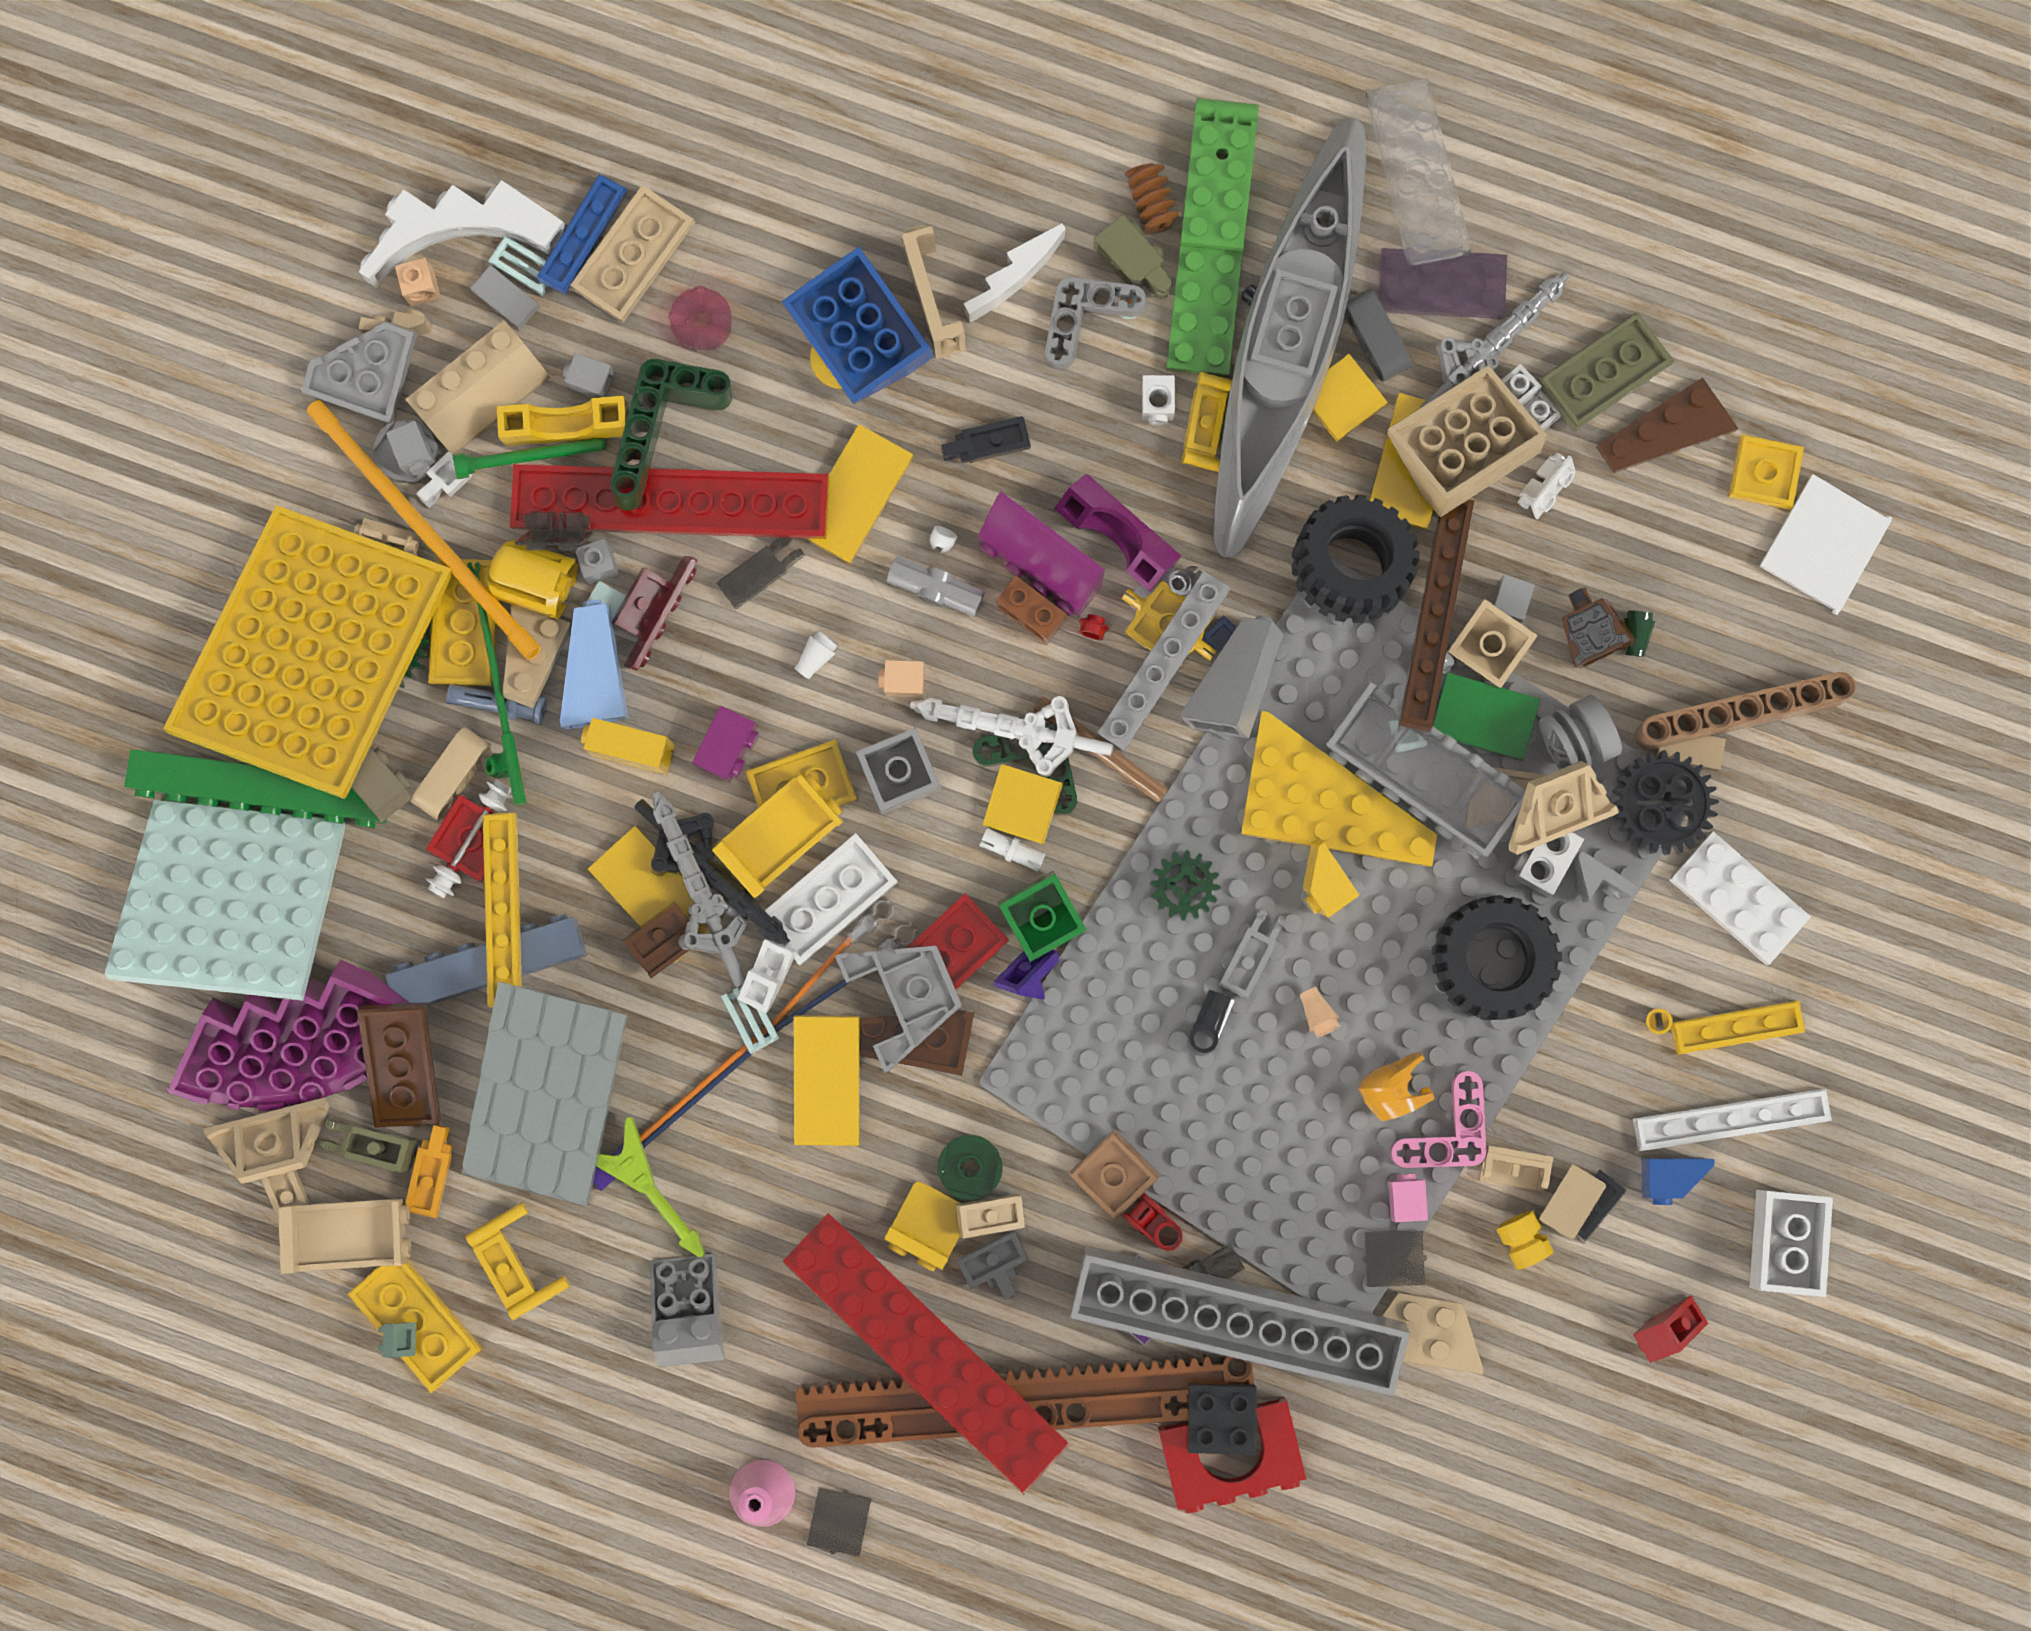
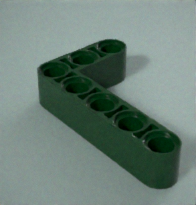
M650 359L642 364L611 477L610 486L613 500L618 508L633 510L642 501L667 401L711 410L726 409L732 402V390L729 376L725 372L661 359ZM653 377H661L658 381L650 380ZM685 382L692 383V385L688 387L680 386ZM715 388L724 389L718 393L711 392ZM647 404L655 405L650 409L642 408L644 405ZM639 432L647 433L645 436L642 437L634 436ZM631 460H639V461H640V462H639L638 464H636V465H629V464H627V463H628L629 461H631ZM624 488L633 489L631 492L627 494L620 493V491Z

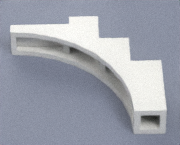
M502 180L497 187L493 186L487 192L484 205L452 185L448 191L440 194L436 201V208L432 209L403 189L399 196L396 195L390 200L385 215L392 223L391 228L388 227L382 232L379 244L375 250L363 258L359 273L366 282L377 288L396 265L401 264L411 255L439 242L457 237L479 235L502 238L506 235L514 241L530 245L550 256L566 227L559 218Z

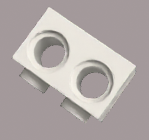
M1572 832L1558 838L1561 844L1558 852L1551 851L1545 843L1530 849L1527 854L1521 853L1513 869L1517 870L1513 879L1546 898L1553 896L1584 839ZM1533 863H1539L1544 867L1545 876L1542 880L1532 876L1531 866Z

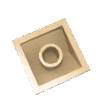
M1484 599L1449 648L1448 653L1498 688H1501L1538 635Z

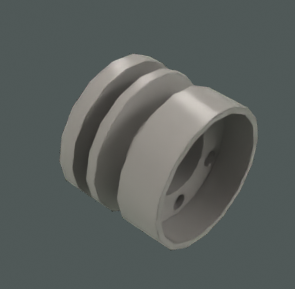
M1591 694L1569 705L1570 716L1565 711L1559 709L1554 712V717L1547 715L1539 720V727L1546 749L1559 770L1580 761L1592 767L1590 756L1595 762L1602 764L1622 753L1620 737L1609 713L1602 703Z

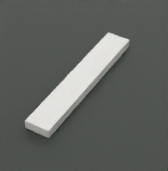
M1817 1089L1634 1118L1632 1121L1638 1151L1827 1122L1832 1121L1826 1089Z

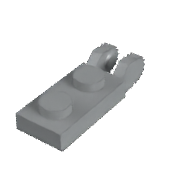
M1263 906L1260 907L1251 927L1247 928L1219 983V986L1246 1000L1249 999L1277 944L1275 940L1286 920L1285 917L1279 915L1275 919L1268 937L1258 932L1268 911Z

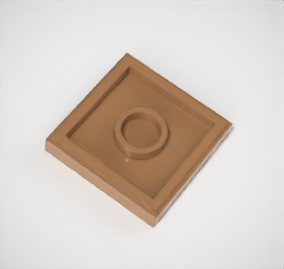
M1114 1129L1068 1175L1115 1220L1159 1179L1161 1174Z

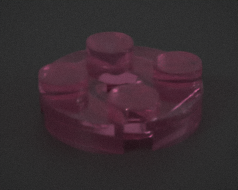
M696 286L682 293L674 301L669 311L668 318L674 337L683 347L689 350H714L720 347L731 333L732 313L728 302L721 294L704 286ZM698 313L708 314L706 317L708 324L705 326L702 324L695 326L693 324L695 322L694 316Z

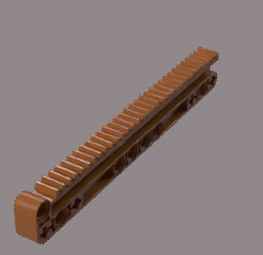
M1203 1354L1201 1363L1197 1362L1194 1355H1190L1188 1364L1184 1363L1181 1356H1177L1175 1365L1171 1364L1168 1357H1164L1162 1366H1158L1155 1358H1151L1148 1367H1145L1142 1359H1138L1135 1368H1132L1129 1360H1125L1124 1366L1121 1369L1116 1361H1112L1111 1367L1108 1370L1103 1362H1099L1097 1370H1093L1091 1364L1086 1363L1084 1371H1080L1078 1365L1073 1364L1071 1372H1067L1063 1364L1060 1365L1058 1373H1054L1051 1365H1049L1045 1374H1041L1038 1366H1036L1032 1375H1028L1025 1367H1022L1019 1376H1015L1012 1368H1009L1006 1377H1002L999 1369L995 1370L1034 1410L1041 1405L1049 1407L1052 1410V1416L1047 1422L1055 1430L1188 1420L1187 1404L1178 1405L1175 1412H1171L1169 1406H1165V1403L1171 1401L1172 1396H1176L1179 1402H1188L1186 1397L1188 1394V1383L1254 1384L1253 1367L1250 1361L1244 1360L1245 1368L1240 1374H1231L1228 1371V1363L1233 1357L1223 1355L1221 1361L1211 1362L1207 1354ZM895 1377L891 1378L889 1386H886L883 1379L879 1378L875 1387L872 1386L869 1379H866L862 1388L859 1387L856 1380H852L849 1389L846 1388L843 1381H839L836 1390L833 1389L830 1382H826L823 1391L820 1390L817 1383H813L809 1392L804 1384H800L796 1392L798 1437L802 1444L807 1447L817 1448L962 1437L904 1380L902 1385H899ZM1073 1403L1083 1405L1085 1408L1084 1415L1080 1419H1071L1066 1414L1069 1405ZM860 1418H865L864 1425H873L876 1418H881L883 1424H888L887 1427H884L881 1434L877 1433V1428L873 1427L866 1428L865 1435H860L862 1431ZM842 1420L851 1421L855 1425V1433L851 1436L842 1435L838 1430V1423ZM828 1421H832V1438H828L829 1431L819 1432L817 1438H812V1433L806 1432L811 1423H815L816 1428L823 1429L829 1425Z

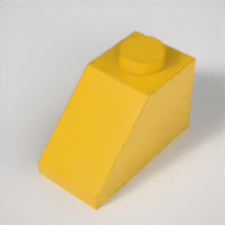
M1319 840L1313 841L1310 845L1303 889L1308 895L1304 900L1314 914L1320 913L1329 918L1357 898L1359 894L1325 843Z

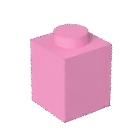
M1397 1174V1181H1388L1391 1221L1428 1220L1425 1180H1416V1174Z

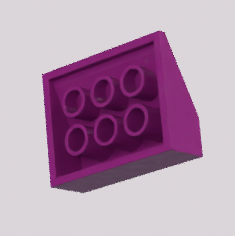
M1003 492L997 495L978 534V541L982 544L980 549L993 559L998 556L1007 563L1005 568L1019 578L1023 575L1032 582L1030 587L1045 597L1048 594L1057 601L1055 605L1068 616L1074 613L1080 617L1102 588L1105 569Z

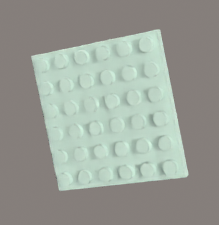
M154 800L105 970V976L108 980L304 1000L345 833V822L338 824L324 821V818L312 817V820L293 818L290 814H280L278 816L260 813L261 811H241L224 807Z

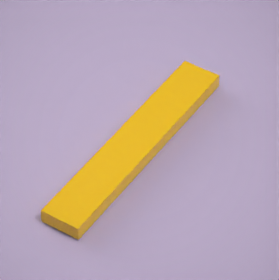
M515 812L483 815L487 1001L490 1008H493L498 982L522 987L517 814Z

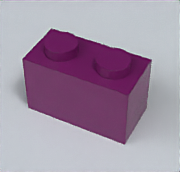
M720 705L692 764L730 783L732 778H738L743 770L745 761L742 758L746 749L751 750L759 737V732L756 731L757 724Z

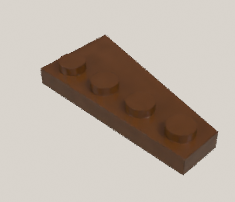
M1702 377L1600 443L1596 448L1613 473L1649 462L1654 458L1678 452L1692 445L1701 444L1722 435H1728L1736 432L1739 428Z
M975 1012L954 1013L903 1058L899 1064L962 1076ZM898 1016L860 1018V1056L878 1059L873 1045L904 1032Z

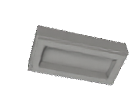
M491 265L470 288L474 294L518 330L527 323L540 307L538 303Z

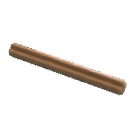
M1041 697L1035 704L1034 711L1036 713L1041 711V708L1051 704V701L1046 697ZM1055 715L1047 719L1046 717L1044 718L1049 723L1057 725ZM1072 717L1077 736L1103 741ZM1113 748L1111 756L1089 752L1155 802L1161 801L1167 793V788L1116 749Z

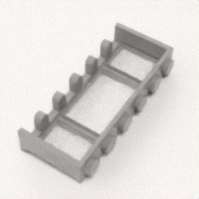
M1371 682L1326 744L1327 748L1331 750L1328 756L1342 766H1345L1347 762L1358 769L1355 775L1371 785L1375 780L1385 787L1381 793L1392 801L1398 803L1402 799L1411 806L1408 811L1424 822L1427 817L1438 824L1435 830L1450 841L1455 836L1465 844L1462 849L1474 858L1478 859L1480 855L1487 858L1519 814L1526 790L1511 781L1510 777L1501 771L1498 772L1485 763L1481 757L1475 753L1472 754L1459 745L1455 739L1447 734H1443L1435 727H1432L1429 733L1399 726L1402 703L1379 690L1377 685Z

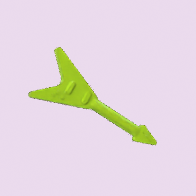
M626 1118L622 1153L620 1155L599 1153L597 1167L635 1190L644 1193L681 1239L679 1245L702 1258L705 1252L697 1230L691 1231L656 1188L634 1118Z

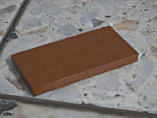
M425 1002L360 1005L357 1012L374 1128L439 1125L441 1114Z

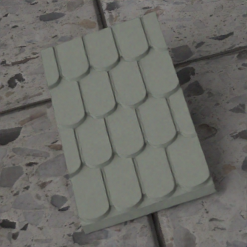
M498 982L481 1066V1075L470 1122L471 1127L463 1159L462 1174L588 1206L628 1015Z

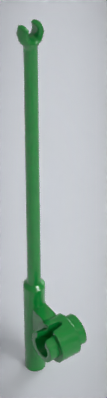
M469 562L467 567L480 580V563H475L474 569L472 562ZM477 602L503 733L501 735L503 752L494 753L486 758L485 771L488 776H492L494 779L509 778L514 806H522L527 804L514 734L510 732L487 612Z

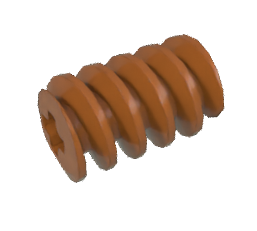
M1142 164L1125 172V176L1130 178L1128 186L1133 190L1132 199L1137 201L1135 208L1137 212L1141 213L1139 221L1145 225L1143 233L1146 235L1158 234L1169 229L1173 224L1172 221L1180 215L1178 211L1169 212V208L1173 207L1176 202L1174 199L1165 200V197L1172 193V189L1161 187L1168 182L1167 176L1157 175L1165 169L1163 164Z

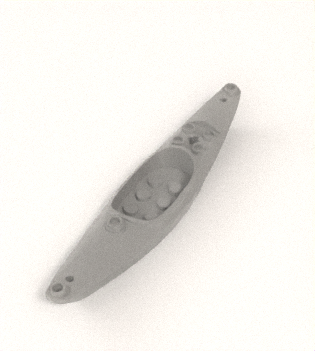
M1347 118L1340 121L1321 148L1283 222L1252 300L1231 383L1216 489L1214 548L1224 558H1232L1241 552L1262 518L1304 432L1333 358L1351 288L1363 203L1366 136L1364 126L1356 118ZM1320 222H1326L1327 227L1320 226Z

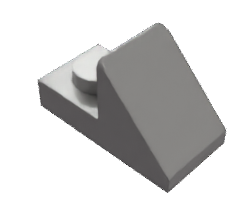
M1583 851L1578 852L1573 859L1583 903L1589 902L1600 884L1604 886L1603 892L1618 900L1620 897L1624 899L1631 897L1638 886Z

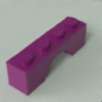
M1087 473L1067 489L1054 508L1077 529H1093L1111 538L1125 555L1127 563L1126 572L1149 592L1169 574L1182 557Z

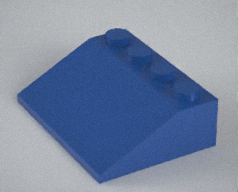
M859 246L782 300L786 309L853 404L908 376L935 357L930 346Z

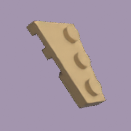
M511 605V616L520 626L527 630L542 649L533 659L527 660L508 639L503 696L506 699L534 708L571 631V623Z

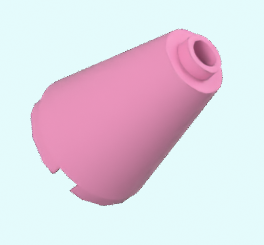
M755 1460L746 1464L736 1473L730 1486V1502L733 1510L740 1519L753 1526L766 1527L780 1522L790 1512L795 1499V1484L791 1476L781 1464L771 1460Z

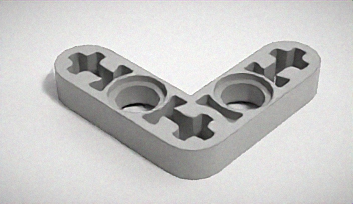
M1074 277L1063 279L1056 289L1045 348V355L1050 365L1060 370L1070 367L1074 362L1084 311L1137 317L1142 315L1147 308V298L1144 291L1139 286ZM1071 287H1075L1076 292L1079 293L1072 297L1071 306L1073 309L1067 308L1068 298L1064 294V292H1069ZM1106 290L1110 293V299L1106 304L1099 305L1093 301L1097 291ZM1120 291V298L1127 300L1131 299L1132 295H1136L1140 303L1137 302L1133 308H1129L1126 301L1118 300L1119 306L1116 307V292ZM1064 316H1070L1074 319V325L1068 331H1062L1057 328L1058 321ZM1059 338L1064 339L1063 347L1068 354L1063 355L1061 360H1057L1053 352H1058L1061 342Z

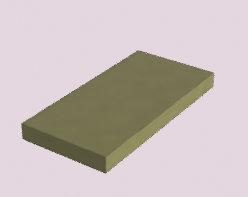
M1636 312L1538 379V382L1542 385L1541 389L1572 431L1575 432L1671 366L1675 361L1640 314Z

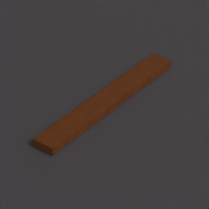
M1468 499L1442 517L1438 515L1400 712L1399 726L1429 733L1433 727L1473 511V500Z

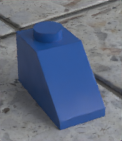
M1641 1158L1642 1197L1652 1199L1653 1205H1673L1672 1199H1683L1714 1167V1159Z

